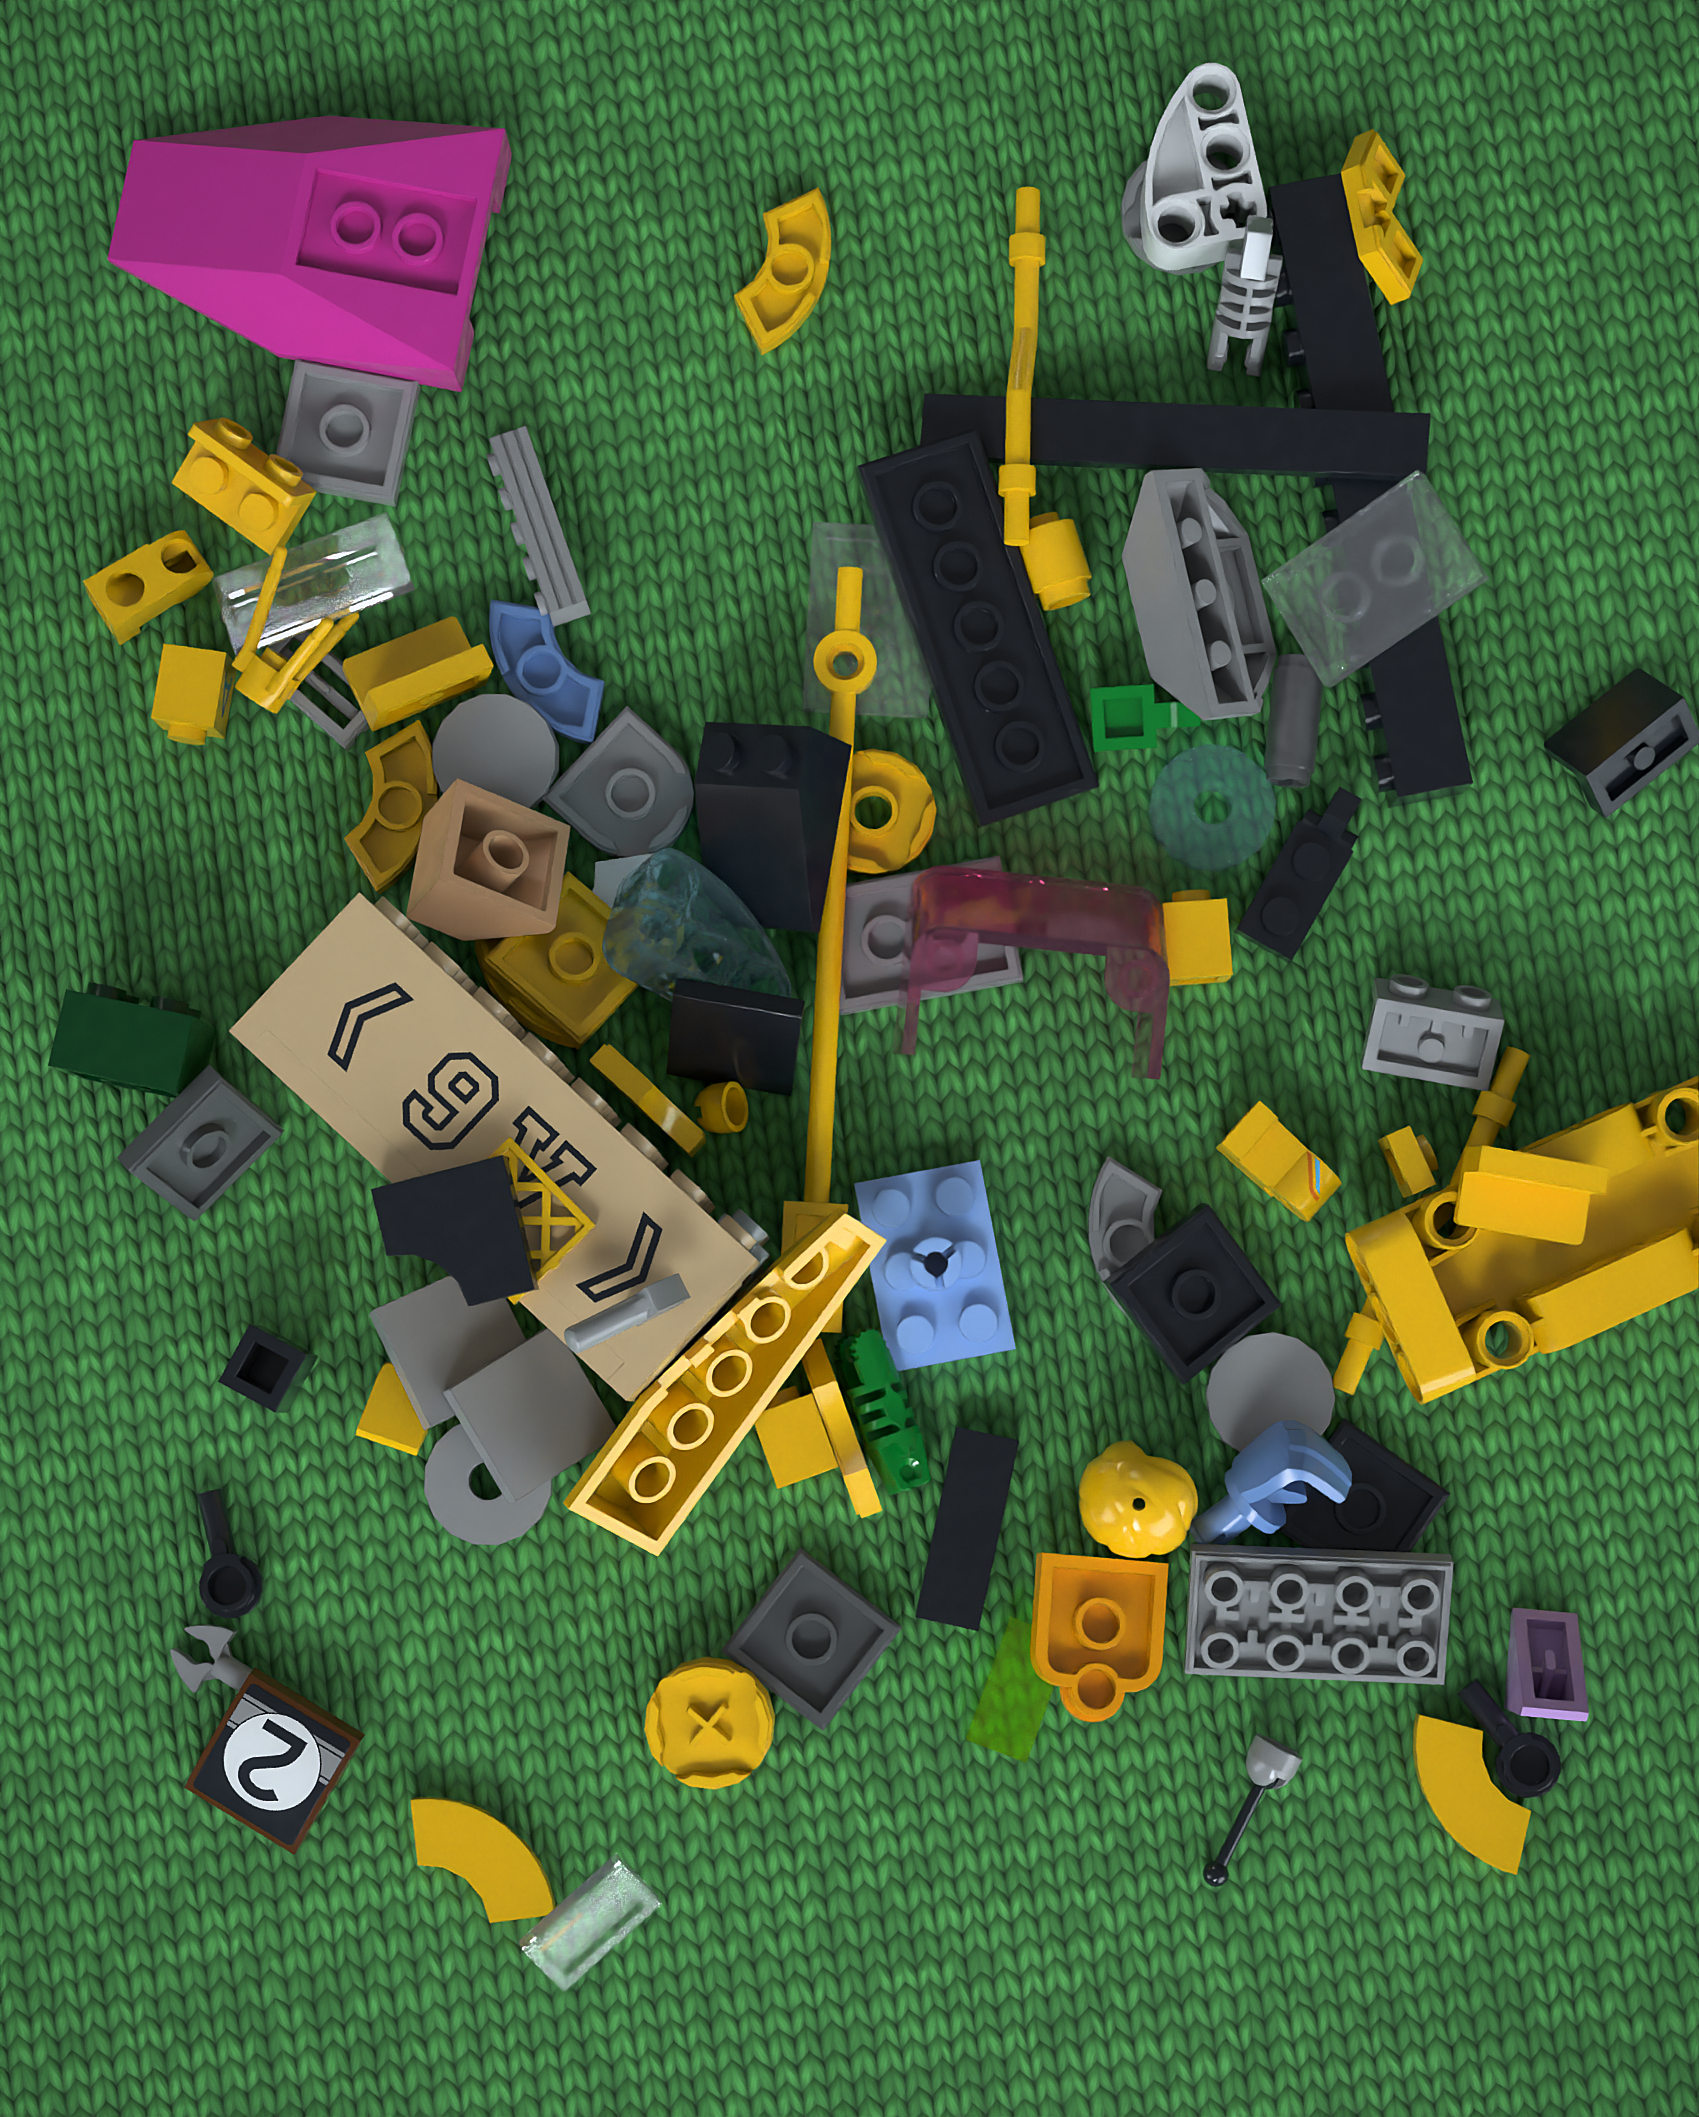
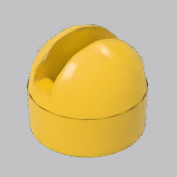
M735 1081L709 1085L699 1093L694 1101V1106H701L702 1117L697 1118V1122L706 1131L725 1134L740 1132L746 1126L748 1102L743 1088Z

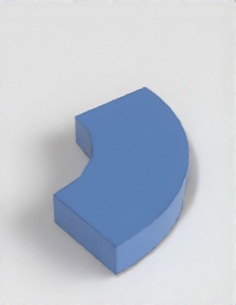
M491 599L489 630L492 649L499 670L513 696L531 704L550 723L553 732L573 741L591 745L597 736L605 682L580 672L563 656L555 638V626H553L549 614L541 616L539 608L535 606Z

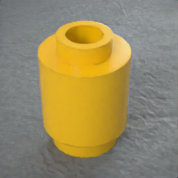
M1058 512L1044 513L1030 518L1029 544L1017 547L1034 596L1039 598L1042 609L1044 611L1060 609L1089 597L1091 593L1087 582L1091 580L1092 575L1074 520H1060Z

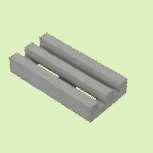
M293 619L269 647L290 659L294 653L288 649L289 645L295 639L302 644L310 633ZM329 652L321 662L350 687L342 670L343 662L332 652ZM312 670L304 680L346 716L350 723L342 729L298 689H296L289 701L346 751H349L356 743L355 739L362 731L365 733L370 726L362 710L356 709Z

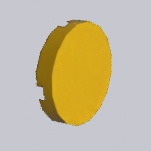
M702 1657L681 1663L661 1679L647 1704L644 1731L651 1754L661 1766L664 1765L671 1773L675 1774L676 1779L691 1787L715 1790L740 1783L760 1765L773 1741L775 1713L768 1691L753 1672L732 1660Z

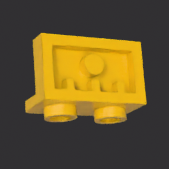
M227 418L194 422L188 435L195 442L171 483L270 556L274 555L276 547L286 545L317 491L301 480L303 473L295 464L275 454L268 456L250 443L253 436L240 424Z

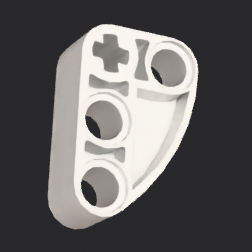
M1218 63L1202 64L1195 67L1187 75L1171 98L1158 124L1150 148L1140 197V227L1143 249L1147 258L1155 266L1164 270H1180L1225 261L1227 248L1241 250L1246 224L1244 228H1236L1233 219H1225L1226 214L1234 213L1237 222L1247 223L1249 215L1264 218L1267 216L1266 199L1240 84L1236 75L1228 67ZM1202 93L1213 94L1222 101L1223 107L1217 110L1203 109L1195 102L1194 97ZM1215 152H1223L1229 154L1235 160L1237 166L1230 170H1220L1209 163L1207 156ZM1175 223L1182 226L1188 232L1189 238L1183 242L1173 243L1164 239L1158 229L1165 224Z

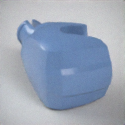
M1296 1420L1276 1422L1256 1437L1233 1459L1232 1468L1225 1472L1224 1479L1229 1494L1203 1514L1193 1518L1190 1532L1198 1544L1212 1542L1211 1544L1226 1545L1251 1525L1264 1533L1272 1534L1286 1523V1512L1283 1503L1302 1504L1307 1501L1304 1481L1339 1504L1346 1500L1349 1488L1352 1485V1473L1349 1465L1330 1443L1307 1425Z

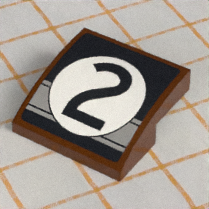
M254 1668L222 1718L184 1788L295 1855L307 1838L330 1794L342 1779L365 1734L259 1669Z

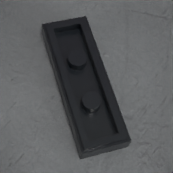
M960 1427L955 1428L917 1604L916 1618L979 1631L1019 1440Z

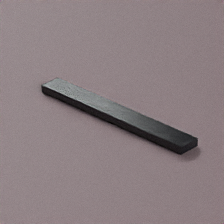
M924 393L920 445L977 427L988 462L1005 464L1006 397ZM1031 398L1030 465L1138 470L1202 468L1204 472L1426 482L1431 413Z

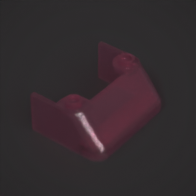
M935 866L925 870L916 877L908 895L893 1054L915 1055L921 990L949 992L965 985L973 975L976 967L978 943L1106 956L1103 981L1108 997L1118 1007L1127 1011L1138 1012L1131 1078L1160 1080L1170 974L1161 903L1151 891L1135 885L953 866Z

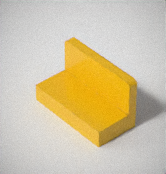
M451 616L344 660L342 670L373 732L485 686L494 665L483 643L471 648L458 619Z
M1484 1145L1466 1146L1454 1212V1222L1462 1226L1570 1245H1580L1584 1240L1591 1194L1607 1193L1610 1168Z

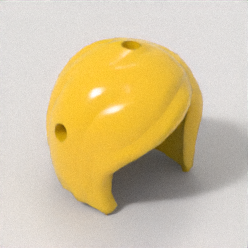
M1132 1440L1118 1441L1108 1446L1101 1455L1088 1463L1079 1483V1508L1086 1530L1098 1543L1108 1546L1113 1553L1125 1557L1145 1558L1150 1554L1164 1555L1175 1550L1186 1539L1191 1521L1198 1510L1197 1490L1190 1474L1173 1461L1146 1455ZM1142 1498L1145 1501V1506L1143 1508L1135 1507L1133 1504L1134 1499Z

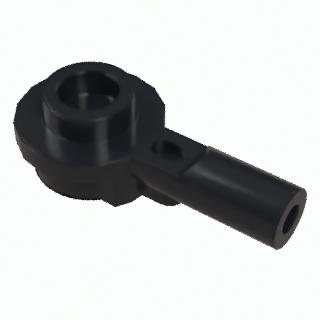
M222 1489L206 1491L198 1494L197 1500L211 1559L203 1565L204 1570L199 1581L200 1597L205 1607L214 1615L223 1618H241L252 1612L260 1603L264 1593V1577L256 1563L236 1552Z
M1477 1678L1463 1687L1457 1695L1499 1748L1495 1758L1496 1774L1502 1785L1511 1793L1524 1798L1539 1797L1549 1792L1558 1782L1561 1772L1560 1755L1555 1746L1547 1738L1533 1732L1519 1733Z

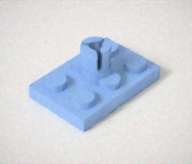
M980 1160L854 1183L861 1223L887 1240L869 1264L883 1339L886 1341V1347L890 1350L897 1371L1015 1350Z

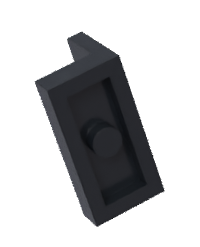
M1638 668L1630 672L1544 742V747L1550 757L1576 775L1590 807L1604 818H1607L1699 744V731L1685 698Z

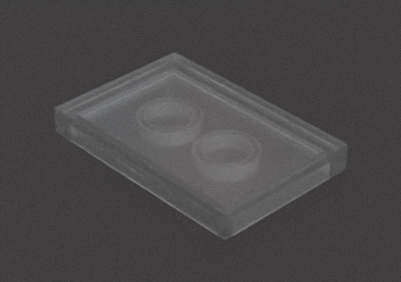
M1416 470L1262 579L1261 582L1324 686L1331 688L1490 578L1426 475Z
M813 522L803 712L830 713L831 693L825 690L818 682L814 671L813 658L820 641L828 634L834 632L838 568L858 567L863 569L860 634L864 635L875 649L877 672L871 685L865 691L856 695L855 714L928 718L930 687L875 526ZM849 655L838 657L833 665L834 670L842 676L853 674L858 667L856 659Z

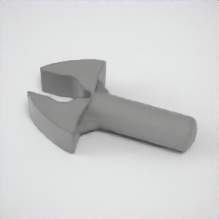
M676 1273L645 1287L632 1297L566 1328L564 1332L566 1344L574 1353H580L635 1325L638 1327L691 1297L679 1273Z
M199 1624L184 1628L186 1632L195 1638L205 1641L209 1646L211 1657L215 1659V1663L213 1661L199 1663L179 1648L171 1649L170 1653L174 1665L186 1686L193 1693L201 1690L206 1680L219 1679L239 1692L253 1669L233 1657L229 1642L238 1631L228 1626L215 1624Z

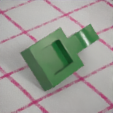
M1153 683L1090 687L1094 752L1157 748L1156 729L1201 726L1200 717L1179 700L1155 702Z

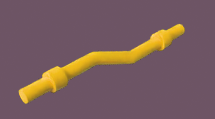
M1021 187L1016 190L1015 234L1009 237V265L1015 267L1014 334L1006 392L1005 465L999 467L998 494L1005 498L1004 544L1009 546L1029 544L1030 497L1036 495V467L1030 465L1031 394L1038 342L1039 267L1045 265L1046 237L1040 234V190L1035 187Z
M1506 1047L1489 1090H1481L1471 1115L1477 1119L1465 1147L1479 1145L1492 1147L1499 1129H1507L1517 1105L1512 1101V1098L1530 1058L1528 1053L1514 1047ZM1464 1150L1450 1183L1445 1188L1460 1181ZM1445 1202L1437 1207L1433 1215V1225L1436 1232L1455 1212L1452 1206ZM1368 1296L1361 1313L1354 1312L1344 1334V1337L1348 1338L1349 1341L1332 1379L1333 1388L1352 1396L1355 1393L1372 1350L1379 1351L1385 1338Z

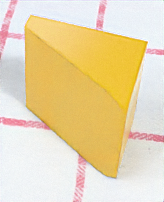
M385 1362L374 1383L358 1424L356 1435L417 1456L429 1429H423L393 1364Z

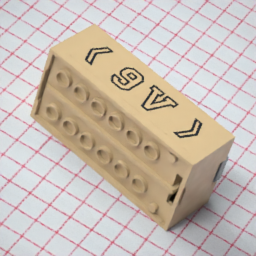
M359 892L229 1030L234 1037L391 1183L485 1160L511 1137L596 1225L560 1261V1266L557 1269L550 1270L538 1282L539 1290L528 1292L519 1300L564 1344H566L564 1338L566 1328L632 1297L655 1282L679 1273L691 1298L638 1327L635 1325L585 1351L575 1353L626 1401H636L648 1387L687 1352L693 1343L737 1296L764 1271L762 1266L771 1258L769 1253L762 1248L770 1238L761 1227L740 1208L731 1217L725 1213L717 1222L710 1217L709 1214L716 1207L694 1182L679 1169L668 1178L662 1172L668 1166V1163L642 1134L629 1123L618 1132L615 1128L622 1120L609 1104L580 1077L569 1086L575 1077L559 1058L531 1032L527 1033L500 1003L481 986L478 988L447 954L432 941L429 943L420 931L383 896L373 905ZM518 1158V1182L542 1183ZM518 1191L521 1215L542 1217V1192ZM551 1192V1217H575ZM524 1225L530 1250H541L542 1225ZM551 1226L550 1251H559L575 1235V1226ZM532 1259L535 1273L541 1268V1259Z

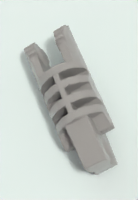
M1249 215L1247 217L1241 250L1227 248L1222 272V287L1215 312L1206 367L1209 370H1222L1223 364L1227 360L1229 347L1227 340L1229 335L1241 339H1251L1250 344L1246 348L1244 360L1246 375L1260 377L1262 373L1272 320L1273 302L1283 262L1282 255L1269 254L1273 236L1272 218Z

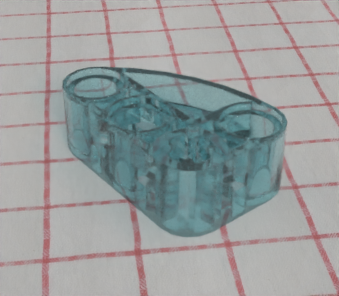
M666 848L654 853L623 878L616 893L602 944L606 961L617 973L671 1002L673 1001L677 978L791 998L792 987L789 977L776 949L762 926L737 895L702 864L681 851Z

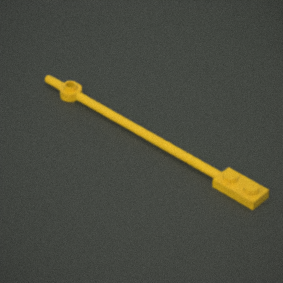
M858 567L838 568L834 632L828 634L820 641L813 658L814 671L818 682L825 690L831 693L829 735L852 745L821 927L818 933L804 1202L784 1201L781 1255L836 1209L840 1208L848 1213L849 1209L848 1204L829 1203L856 695L865 691L871 685L877 672L875 649L872 643L864 635L860 634L863 569ZM843 655L852 656L858 663L856 671L848 676L839 675L833 668L836 659ZM844 1300L821 1332L842 1333Z

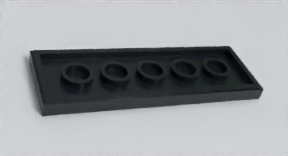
M977 427L858 465L855 471L978 828L1098 788L1099 783L1017 546L1004 544V506L998 494V488Z

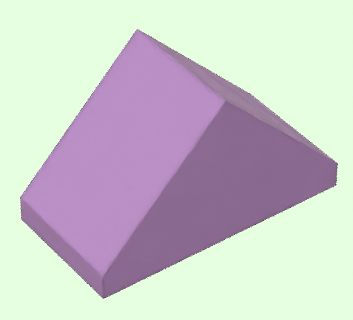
M1523 1608L1512 1609L1504 1701L1505 1709L1520 1716L1587 1721L1589 1709L1577 1613Z

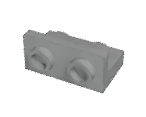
M1395 974L1391 976L1390 980L1374 978L1372 987L1373 1005L1360 1059L1361 1069L1488 1091L1505 1021L1499 1000L1492 998L1488 991L1474 986L1459 985L1454 987V991L1429 987L1428 982L1412 975Z

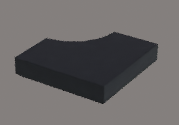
M501 1155L371 1189L386 1255H416L439 1264L458 1282L468 1306H476L539 1290L507 1156Z

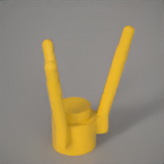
M283 545L275 549L244 645L231 664L242 672L234 687L252 701L275 714L279 712L286 700L291 699L300 683L359 619V612L355 609L348 611L335 625L332 618L324 617L290 659L270 647L265 649L262 656L257 655L256 651L288 552L287 548Z

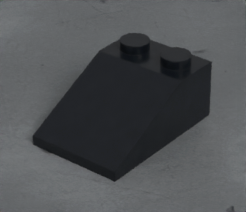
M705 722L694 786L708 920L710 923L812 933L820 932L852 745L810 726Z

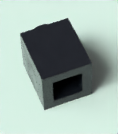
M249 1324L218 1382L275 1413H288L318 1355L264 1326Z

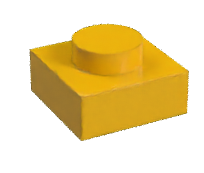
M1409 1125L1377 1140L1403 1198L1436 1185L1431 1172L1438 1170V1162L1431 1145L1423 1134L1415 1137Z

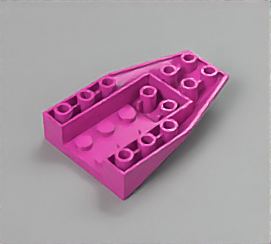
M322 116L134 140L107 259L116 267L280 358L302 359L418 381L421 385L462 392L475 333L469 316L491 212L500 214L512 158L505 128Z

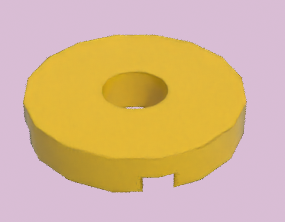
M872 748L853 754L847 871L850 873L876 877L898 872L918 859L932 838L937 811L932 789L918 766L898 753ZM866 797H881L891 807L892 816L885 826L878 829H868L857 821L855 817L856 806Z

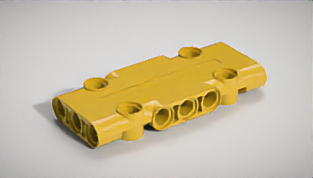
M1699 1075L1669 1089L1655 1091L1644 1100L1635 1104L1628 1102L1605 1110L1515 1150L1610 1168L1607 1193L1591 1194L1584 1240L1580 1245H1570L1458 1224L1453 1234L1443 1238L1434 1229L1433 1215L1437 1207L1444 1202L1452 1206L1455 1211L1459 1182L1441 1191L1427 1193L1416 1200V1202L1345 1234L1347 1250L1402 1377L1412 1396L1420 1405L1426 1404L1498 1370L1516 1368L1527 1361L1529 1356L1538 1352L1548 1354L1572 1346L1699 1288ZM1673 1100L1682 1106L1686 1115L1685 1125L1678 1134L1669 1129L1665 1120L1666 1108ZM1499 1321L1507 1329L1509 1341L1505 1351L1494 1357L1486 1348L1485 1336L1489 1327Z

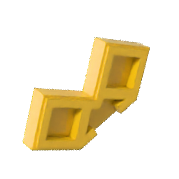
M1371 129L1355 136L1341 170V176L1359 259L1388 302L1393 305L1410 298L1424 259L1392 212L1406 175L1378 132Z

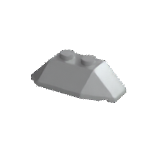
M1202 468L1152 470L1144 476L1121 556L1150 678L1202 720L1253 716L1261 711L1263 704L1261 697L1269 683L1277 652L1248 533L1227 503L1209 487L1211 481Z

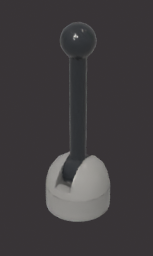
M1257 1733L1247 1752L1245 1764L1247 1774L1251 1778L1253 1786L1216 1859L1207 1863L1203 1869V1878L1210 1886L1219 1887L1228 1880L1229 1871L1227 1865L1265 1789H1278L1287 1785L1295 1776L1303 1760V1757L1294 1750L1265 1735Z

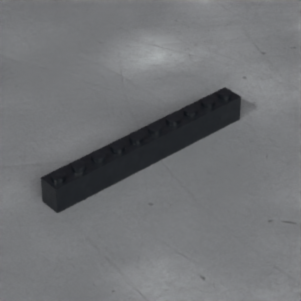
M1341 173L1270 186L1266 196V218L1273 219L1271 250L1272 254L1283 256L1273 305L1275 308L1284 307L1288 329L1281 331L1283 357L1287 368L1296 366L1301 389L1294 390L1293 393L1294 408L1394 412L1363 263L1359 259ZM1309 477L1312 488H1322L1326 510L1319 512L1320 534L1326 549L1334 547L1339 571L1332 572L1331 574L1333 596L1339 610L1347 608L1352 632L1344 634L1346 658L1351 670L1360 669L1364 693L1357 695L1358 715L1363 731H1373L1377 755L1370 756V771L1374 788L1377 793H1386L1389 808L1463 794L1473 784L1409 481Z

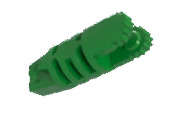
M866 1328L859 1333L851 1336L847 1335L837 1340L838 1344L834 1346L836 1348L834 1354L837 1357L836 1361L839 1362L838 1367L846 1387L845 1393L848 1400H851L853 1415L857 1417L859 1422L858 1429L860 1434L864 1436L866 1451L888 1493L892 1495L908 1491L929 1482L931 1475L921 1430L918 1423H915L912 1406L909 1407L907 1401L908 1394L906 1389L902 1387L900 1372H897L883 1335L879 1333V1330L875 1331L874 1328Z

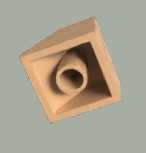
M457 778L424 816L406 918L462 941L550 933L556 927L571 826Z

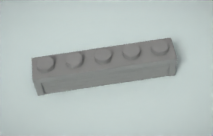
M523 426L516 430L505 432L502 435L491 437L489 441L493 452L486 454L493 476L501 475L505 487L499 488L498 491L505 511L513 509L517 521L510 523L517 546L525 544L529 556L522 558L529 581L537 579L541 591L534 593L541 616L549 614L553 626H557L591 614L527 427Z

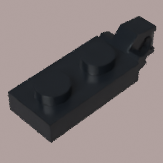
M1339 787L1322 816L1311 809L1307 810L1301 821L1298 820L1234 933L1287 963L1293 960L1354 852L1351 849L1359 836L1345 828L1360 804L1361 798Z

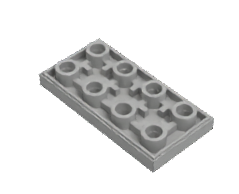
M1191 1543L1183 1662L1185 1674L1444 1685L1453 1559L1450 1554Z

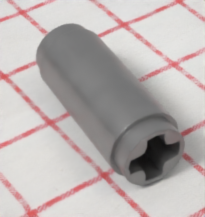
M1284 654L1278 657V664L1273 672L1264 759L1265 781L1269 784L1290 788H1302L1310 785V778L1315 770L1324 672L1321 671L1322 660L1317 657L1303 654Z

